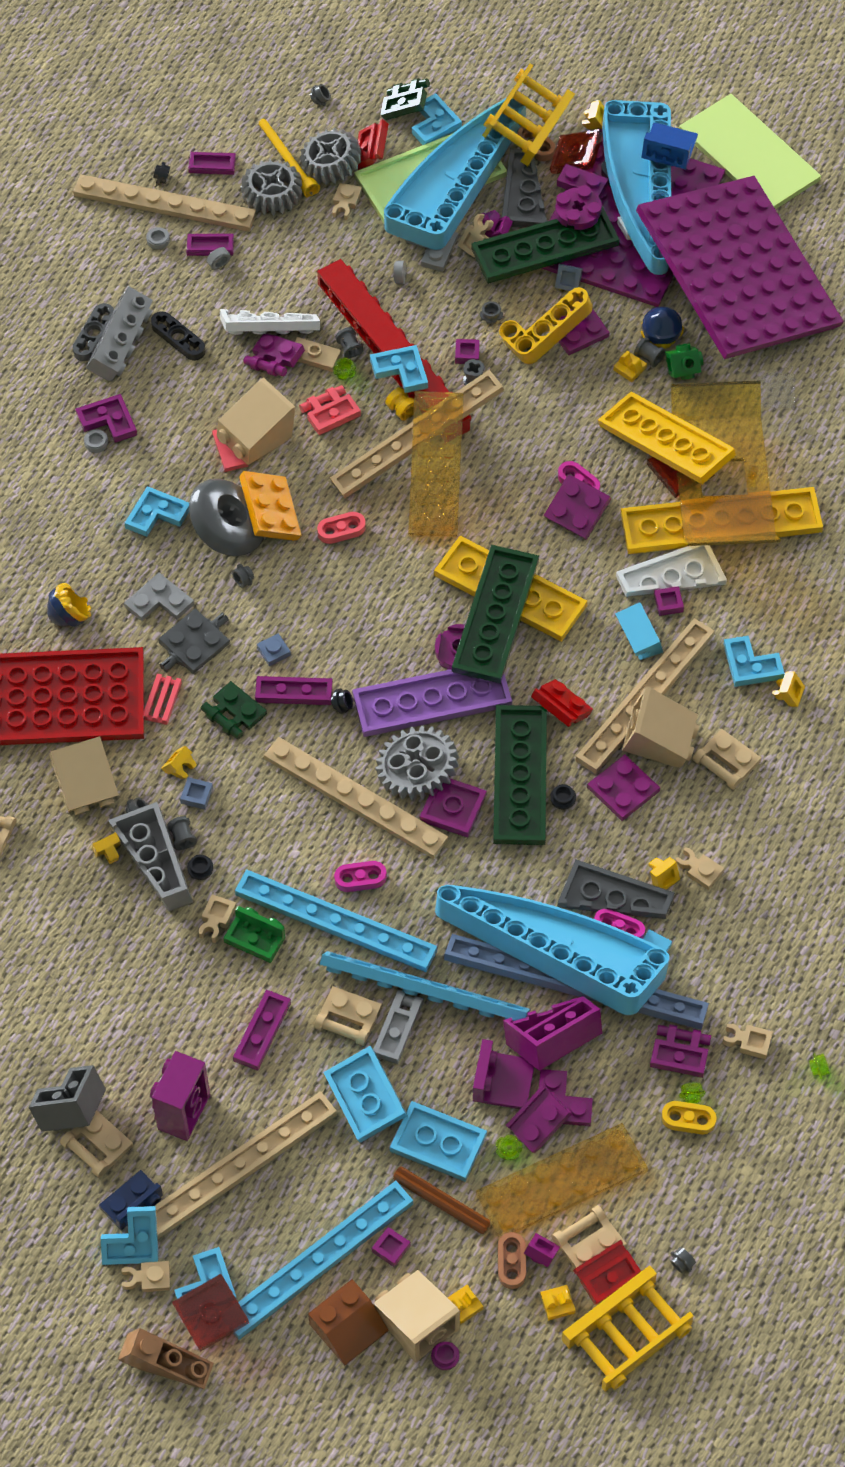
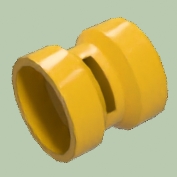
M402 387L394 389L385 400V404L391 410H395L396 415L402 421L414 415L419 407V404L413 398H409L408 393H405Z

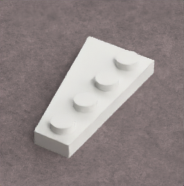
M220 309V320L225 331L234 335L243 334V331H252L254 334H266L267 331L288 334L290 331H299L300 333L309 334L313 333V330H320V320L317 314L285 313L284 317H279L277 313L264 312L260 316H256L250 313V311L240 310L239 314L234 315L228 314L226 309Z
M707 539L616 572V578L626 597L653 594L654 590L678 586L680 590L726 585L727 579Z

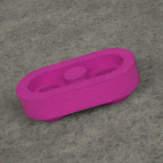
M566 461L559 466L558 480L561 484L566 479V475L571 474L600 491L599 480L578 463Z
M378 861L344 864L335 871V885L343 892L376 889L386 882V868ZM371 874L378 875V878L371 879L369 878V876ZM349 877L352 881L346 883L343 879Z
M601 909L596 912L595 920L621 929L641 939L644 938L645 926L641 921L611 909Z

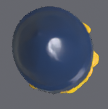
M669 307L651 309L646 313L641 323L642 337L649 338L650 343L659 348H669L684 332L680 315Z
M62 583L52 589L48 595L47 615L49 620L57 626L77 627L91 617L90 605L87 606L88 599L86 597H79L69 584Z

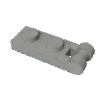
M401 990L397 991L374 1047L378 1058L395 1064L399 1063L415 1021L423 1006L424 998L419 996L413 998L407 996ZM402 1006H406V1007H409L410 1010L407 1011V1010L401 1009V1007H402Z

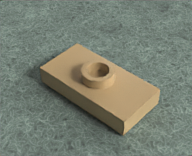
M300 337L296 338L295 342L303 344L305 349L297 362L330 372L334 371L341 356L340 349Z

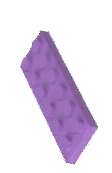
M452 669L352 689L363 737L496 710V705H512L505 675H503L500 684L453 673Z

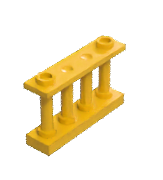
M531 63L525 71L520 69L514 78V81L517 82L495 116L489 115L483 124L487 128L482 134L486 138L491 129H494L522 148V152L525 154L520 162L527 167L575 95V93L567 89L563 96L560 94L557 96L528 76L534 66ZM523 83L551 102V106L555 109L547 111L519 92L518 89ZM513 98L541 117V121L545 123L544 126L540 124L538 126L507 106ZM503 113L531 132L532 137L535 138L534 141L525 140L497 121Z
M650 1265L562 1332V1342L568 1349L575 1344L577 1347L581 1346L606 1375L602 1380V1389L605 1392L611 1387L614 1390L621 1387L627 1380L625 1376L674 1338L682 1339L692 1330L691 1325L694 1315L689 1312L680 1319L654 1289L657 1273ZM640 1294L643 1297L646 1296L672 1325L662 1334L658 1335L633 1306V1300ZM618 1311L625 1313L650 1342L640 1351L636 1352L611 1322V1317ZM596 1328L599 1330L603 1329L627 1357L628 1360L615 1369L589 1339V1333Z

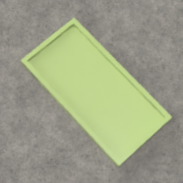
M729 94L679 126V129L698 134L695 146L719 168L726 169L725 174L733 181L755 175L775 209L821 180V175L732 94Z
M452 134L354 172L355 179L360 187H362V190L383 223L384 209L396 191L416 167ZM501 160L485 185L507 176V169Z

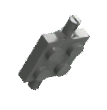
M196 608L193 609L159 638V644L169 654V657L159 664L161 669L168 672L177 663L187 668L192 674L197 672L230 644V640L219 630L224 623L229 621L227 615L221 612L220 615L211 621L205 618Z

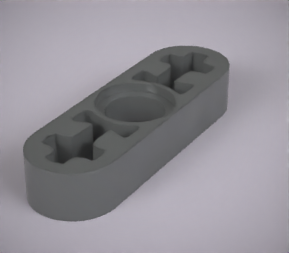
M102 303L97 305L73 344V353L77 360H90L114 311L110 304ZM105 312H107L108 315H104V316H103V318H102V323H101V322H100V320H101L100 314L103 315V314H105ZM97 329L100 331V334L97 336H90L88 335V332L90 330ZM86 341H87V342H88V344H87L88 350H84L83 352H80V349L83 350V349L85 348V346H86Z

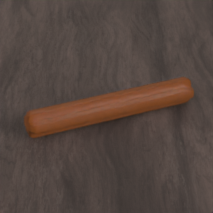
M400 1166L395 1171L393 1179L400 1185L480 1234H484L490 1226L488 1218L406 1168Z

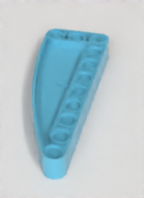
M506 98L459 128L416 167L384 209V228L386 232L433 250H440L446 246L511 144L510 140L494 129H491L486 138L482 136L487 128L483 124L490 114L495 116ZM512 98L507 106L526 118V107ZM503 113L497 120L516 134L521 127Z
M611 100L605 104L602 123L604 156L611 190L624 226L643 262L651 273L662 275L668 271L669 266L636 212L639 204L671 196V166L641 158L646 132L650 133L653 123L671 126V110L665 103Z
M444 885L437 891L435 913L439 918L621 1014L633 1015L637 1013L666 978L669 954L664 949L601 921L549 904L488 890Z

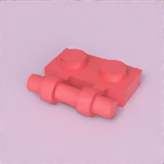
M342 385L326 389L325 393L317 397L311 396L306 399V402L299 405L302 413L312 410L307 413V419L319 436L361 416V410L350 394L340 397L346 394Z

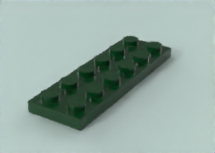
M602 206L598 222L588 229L576 230L574 226L567 224L566 227L557 219L471 243V249L487 284L619 246V238Z
M491 544L452 664L453 673L501 684L539 563V555Z
M496 705L493 844L545 845L547 710L543 706Z

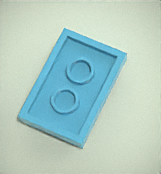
M371 1046L323 1072L360 1143L408 1116Z
M411 1101L406 1112L408 1116L403 1118L390 1145V1152L466 1182L487 1136V1131Z

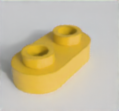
M671 1101L663 1107L661 1119L665 1127L670 1130L705 1135L713 1131L717 1117L715 1111L709 1106ZM672 1114L679 1115L680 1119L674 1121L670 1118V1116ZM700 1118H704L707 1121V1123L705 1125H701L697 1122V1120Z

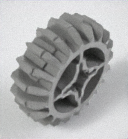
M333 128L332 131L325 129L324 133L320 134L317 132L316 137H310V142L304 143V148L300 150V163L306 175L314 178L318 184L323 182L327 186L331 181L336 184L337 180L342 179L344 181L345 176H352V171L358 170L357 166L361 163V149L358 140L351 132H346L344 129L338 131L336 128Z
M269 159L268 162L264 163L261 160L259 165L253 164L251 169H246V173L243 175L241 192L244 202H247L249 208L254 207L256 213L262 209L264 216L268 211H271L274 216L278 210L283 215L284 208L291 211L292 205H297L298 199H301V175L297 172L295 166L290 167L288 162L282 164L280 159L277 162H272Z

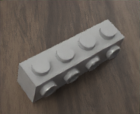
M130 286L127 287L121 295L86 369L108 381H112L116 375L121 376L126 367L123 361L125 357L129 358L135 348L132 343L134 339H139L144 330L141 324L142 322H147L153 311L149 309L153 301L152 299Z

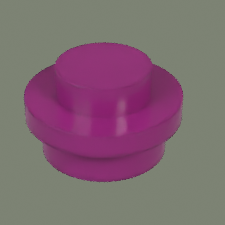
M440 1342L432 1349L431 1359L438 1369L450 1370L459 1362V1350L453 1343Z

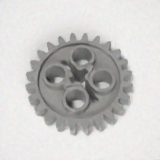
M421 726L419 731L416 732L411 727L408 734L401 730V737L399 738L392 735L393 743L385 742L384 745L387 750H379L381 757L376 758L378 766L375 768L380 783L383 784L386 791H391L392 796L399 793L401 799H404L407 794H409L411 800H414L418 794L421 799H424L427 792L434 796L433 789L437 788L442 791L443 787L441 784H450L449 776H456L454 768L459 767L457 761L459 756L454 741L451 742L449 735L444 736L442 730L435 733L432 726L428 731H425L424 726Z

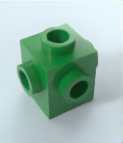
M680 344L676 346V350L665 352L669 376L673 378L681 377L682 380L694 378L696 373L702 372L701 366L704 365L702 352L690 346V344Z

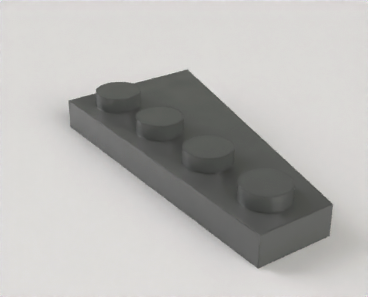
M510 148L502 217L508 216L513 221L511 226L529 227L547 222L535 158L532 159L527 167L520 162L525 154L522 152V149Z
M575 859L558 900L557 907L595 912L601 909H611L624 915L666 919L675 892Z

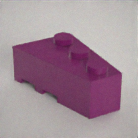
M582 996L552 1005V1010L537 1014L536 1011L528 1012V1017L516 1021H513L512 1018L505 1019L503 1023L506 1045L540 1071L603 1034L600 1008Z

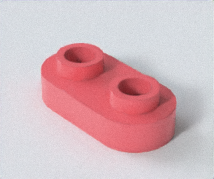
M348 512L323 519L317 526L318 538L323 543L333 544L359 537L366 528L365 518L358 512ZM351 525L357 526L356 528H350ZM328 531L334 532L333 534H326Z

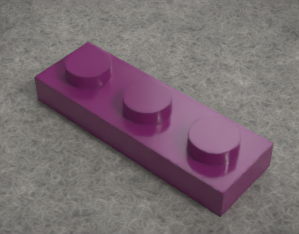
M257 676L255 701L257 703L331 705L333 679Z
M266 989L233 1055L234 1062L257 1071L259 1070L291 1005L290 998Z

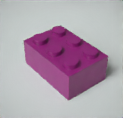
M175 1051L172 1058H168L162 1068L163 1075L159 1082L154 1083L150 1097L152 1098V1108L155 1113L154 1119L156 1120L158 1130L188 1142L210 1097V1089L205 1062Z

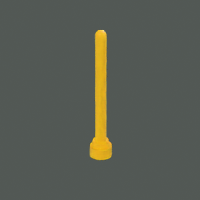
M261 119L259 126L285 162H288L290 167L295 166L297 172L300 173L301 189L304 196L308 198L317 194L320 191L318 182L305 174L268 121Z

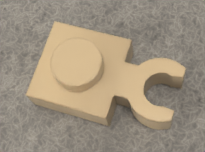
M339 183L333 199L335 206L332 209V215L334 218H336L338 212H344V220L349 219V208L356 209L362 193V187Z
M477 214L475 216L474 226H467L457 245L473 258L475 256L471 249V243L488 239L489 237L485 235V232L490 230L494 224L492 220H487L485 225H483L484 214Z
M686 847L683 854L688 856L689 859L684 861L677 857L675 860L678 867L690 869L687 876L707 890L712 887L724 872L722 866L704 854L698 859L695 857L694 852Z
M212 894L202 914V921L206 923L202 924L199 928V938L203 939L204 934L211 931L213 932L212 942L216 943L219 939V927L227 929L236 910V902Z
M727 1024L726 1032L733 1033L734 1037L724 1036L723 1045L728 1047L740 1045V1053L766 1060L773 1031L750 1025L746 1026L745 1031H741L737 1025Z
M169 1261L141 1263V1270L139 1271L132 1267L122 1268V1275L133 1276L130 1282H122V1288L125 1290L134 1289L137 1285H142V1292L170 1290Z

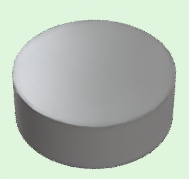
M161 227L151 229L146 235L147 244L153 249H163L170 242L169 232Z
M220 247L209 254L207 263L212 269H218L229 262L231 255L225 247Z
M396 261L393 269L394 282L396 284H405L406 262Z
M98 429L89 431L84 437L85 448L93 453L104 451L109 443L107 434Z

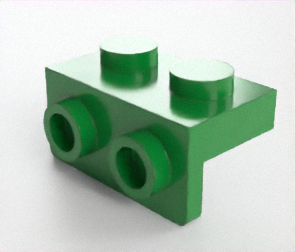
M237 906L235 910L236 917L223 938L224 943L271 963L286 938L284 926L277 919L265 918L252 908Z

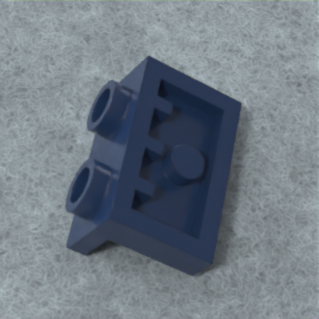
M140 1170L100 1203L99 1208L120 1230H123L126 1226L128 1227V1207L155 1206L161 1202V1197L163 1196L162 1188L158 1183L154 1184Z

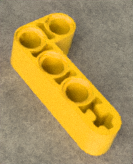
M574 288L526 331L516 321L508 320L500 326L499 334L504 344L522 362L533 364L592 312L593 304L585 289ZM567 316L565 319L559 320L561 317ZM544 332H549L547 335L541 336ZM516 333L514 336L508 337L510 334ZM526 348H531L529 351L523 352Z

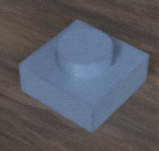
M559 264L555 288L571 291L574 288L580 287L583 268Z
M279 633L257 643V649L268 666L291 656V651Z
M188 777L180 797L181 804L205 810L213 790V784Z

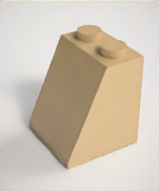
M262 378L218 419L217 437L221 443L226 444L233 451L237 458L242 459L249 465L292 438L295 406L265 378Z
M645 687L633 705L622 751L681 768L686 761L689 762L693 754L694 747L690 745L692 738L695 739L698 733L699 724H696L698 714L654 689Z
M100 736L50 751L49 758L68 813L74 811L75 815L89 812V806L99 804L100 808L115 803L114 799L118 798L119 795Z
M419 1270L413 1274H405L398 1280L397 1286L390 1291L384 1290L373 1303L390 1333L415 1363L431 1352L435 1345L444 1342L460 1330V1310Z

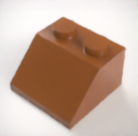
M353 1279L308 1313L309 1325L344 1366L389 1331L371 1300Z

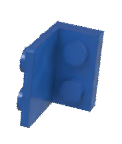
M653 123L650 133L646 132L641 158L686 170L698 134Z

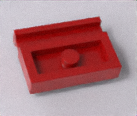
M381 119L378 125L374 123L359 131L358 143L362 156H360L361 163L357 166L358 170L373 165L376 159H383L389 125L385 120Z
M556 679L542 685L539 690L537 688L534 689L531 698L568 727L572 723H577L587 718L593 710L582 698L576 696L562 682Z
M619 1240L573 1270L594 1305L609 1297L641 1272L629 1251L624 1247L622 1240Z

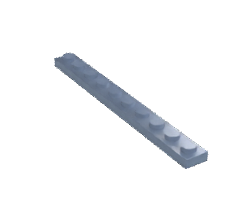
M455 934L451 935L444 954L445 961L574 996H584L586 999L598 1002L488 943ZM657 989L637 1013L702 1030L709 1003Z

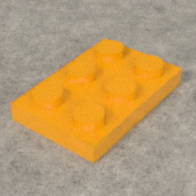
M243 471L239 478L254 535L292 541L299 540L302 534L286 477Z

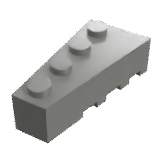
M157 802L108 820L114 833H117L122 845L168 911L193 903L164 816Z

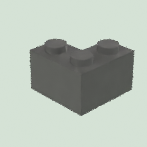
M94 1065L70 1068L61 1086L37 1089L29 1109L41 1132L76 1127L82 1128L90 1125L106 1088Z

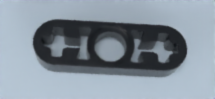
M161 311L151 317L152 330L186 358L196 361L204 357L206 351L203 340L173 316ZM176 333H182L184 338L175 340L172 336ZM190 346L193 347L194 349L197 348V347H199V350H198V351H196V350H192V351H191V350H190Z

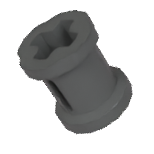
M344 328L336 334L335 339L337 343L341 344L344 352L343 355L346 359L362 354L363 345L358 343L356 332L353 328Z
M645 337L637 344L634 355L643 357L650 362L652 367H656L663 360L666 350L650 343V339Z
M471 359L465 362L463 367L465 374L463 383L465 386L483 374L485 366L481 361Z
M186 816L176 817L167 824L168 830L172 832L175 839L174 847L179 851L193 847L197 843V839L192 835L189 827L190 819Z

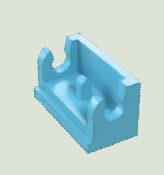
M641 602L615 613L635 655L640 660L663 653L660 640Z

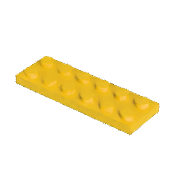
M632 391L598 419L601 428L702 485L736 456L735 448Z
M459 536L435 568L434 576L475 596L489 550ZM535 574L520 621L562 642L587 607V600Z

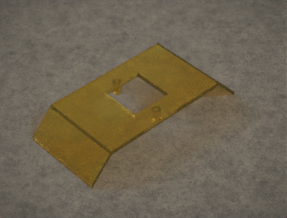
M761 380L671 384V413L735 448L736 456L729 462L743 461L747 488L746 495L703 496L702 486L699 482L677 471L684 542L687 546L780 542L781 539L775 533L761 421Z

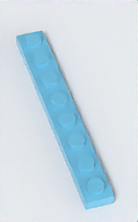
M247 869L235 889V895L424 972H427L437 953L436 945Z
M329 951L322 954L320 965L327 966L326 970L336 974H341L342 971L348 972L356 980L367 981V978L376 980L378 986L385 988L397 986L403 988L402 991L409 995L425 994L428 995V1000L437 1003H443V1000L453 1002V1007L461 1010H468L469 1007L479 1010L480 1015L494 1018V1015L505 1017V1019L512 1018L513 1021L528 1017L527 1013L531 1010Z
M394 1181L223 1313L221 1319L240 1340L413 1205V1199L397 1181Z

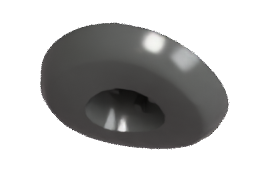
M209 479L194 488L189 501L190 518L196 533L207 546L228 556H242L251 553L261 545L264 537L254 535L242 487L224 479Z

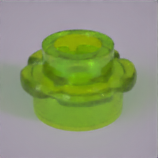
M341 358L335 363L333 373L340 380L353 378L356 375V365L349 358Z
M813 1053L814 1059L809 1060L813 1076L819 1075L820 1079H823L822 1076L830 1074L824 1053L819 1055Z
M686 1083L680 1086L681 1093L679 1098L685 1099L687 1103H699L706 1092L702 1089L701 1083Z
M508 1134L504 1138L500 1137L496 1142V1153L505 1160L518 1158L519 1153L523 1149L521 1141H518L514 1135Z

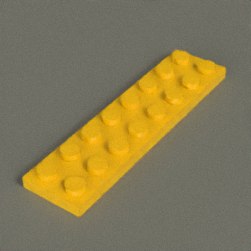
M814 487L621 508L620 511L628 554L680 549L706 539L709 545L823 532V523Z

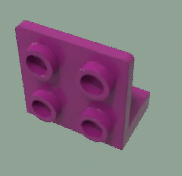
M482 1039L473 1084V1102L521 1109L529 1099L534 1066L523 1057L493 1051V1041Z

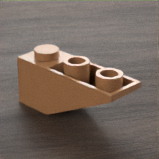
M141 1328L127 1334L118 1358L119 1361L136 1369L201 1389H205L214 1364Z

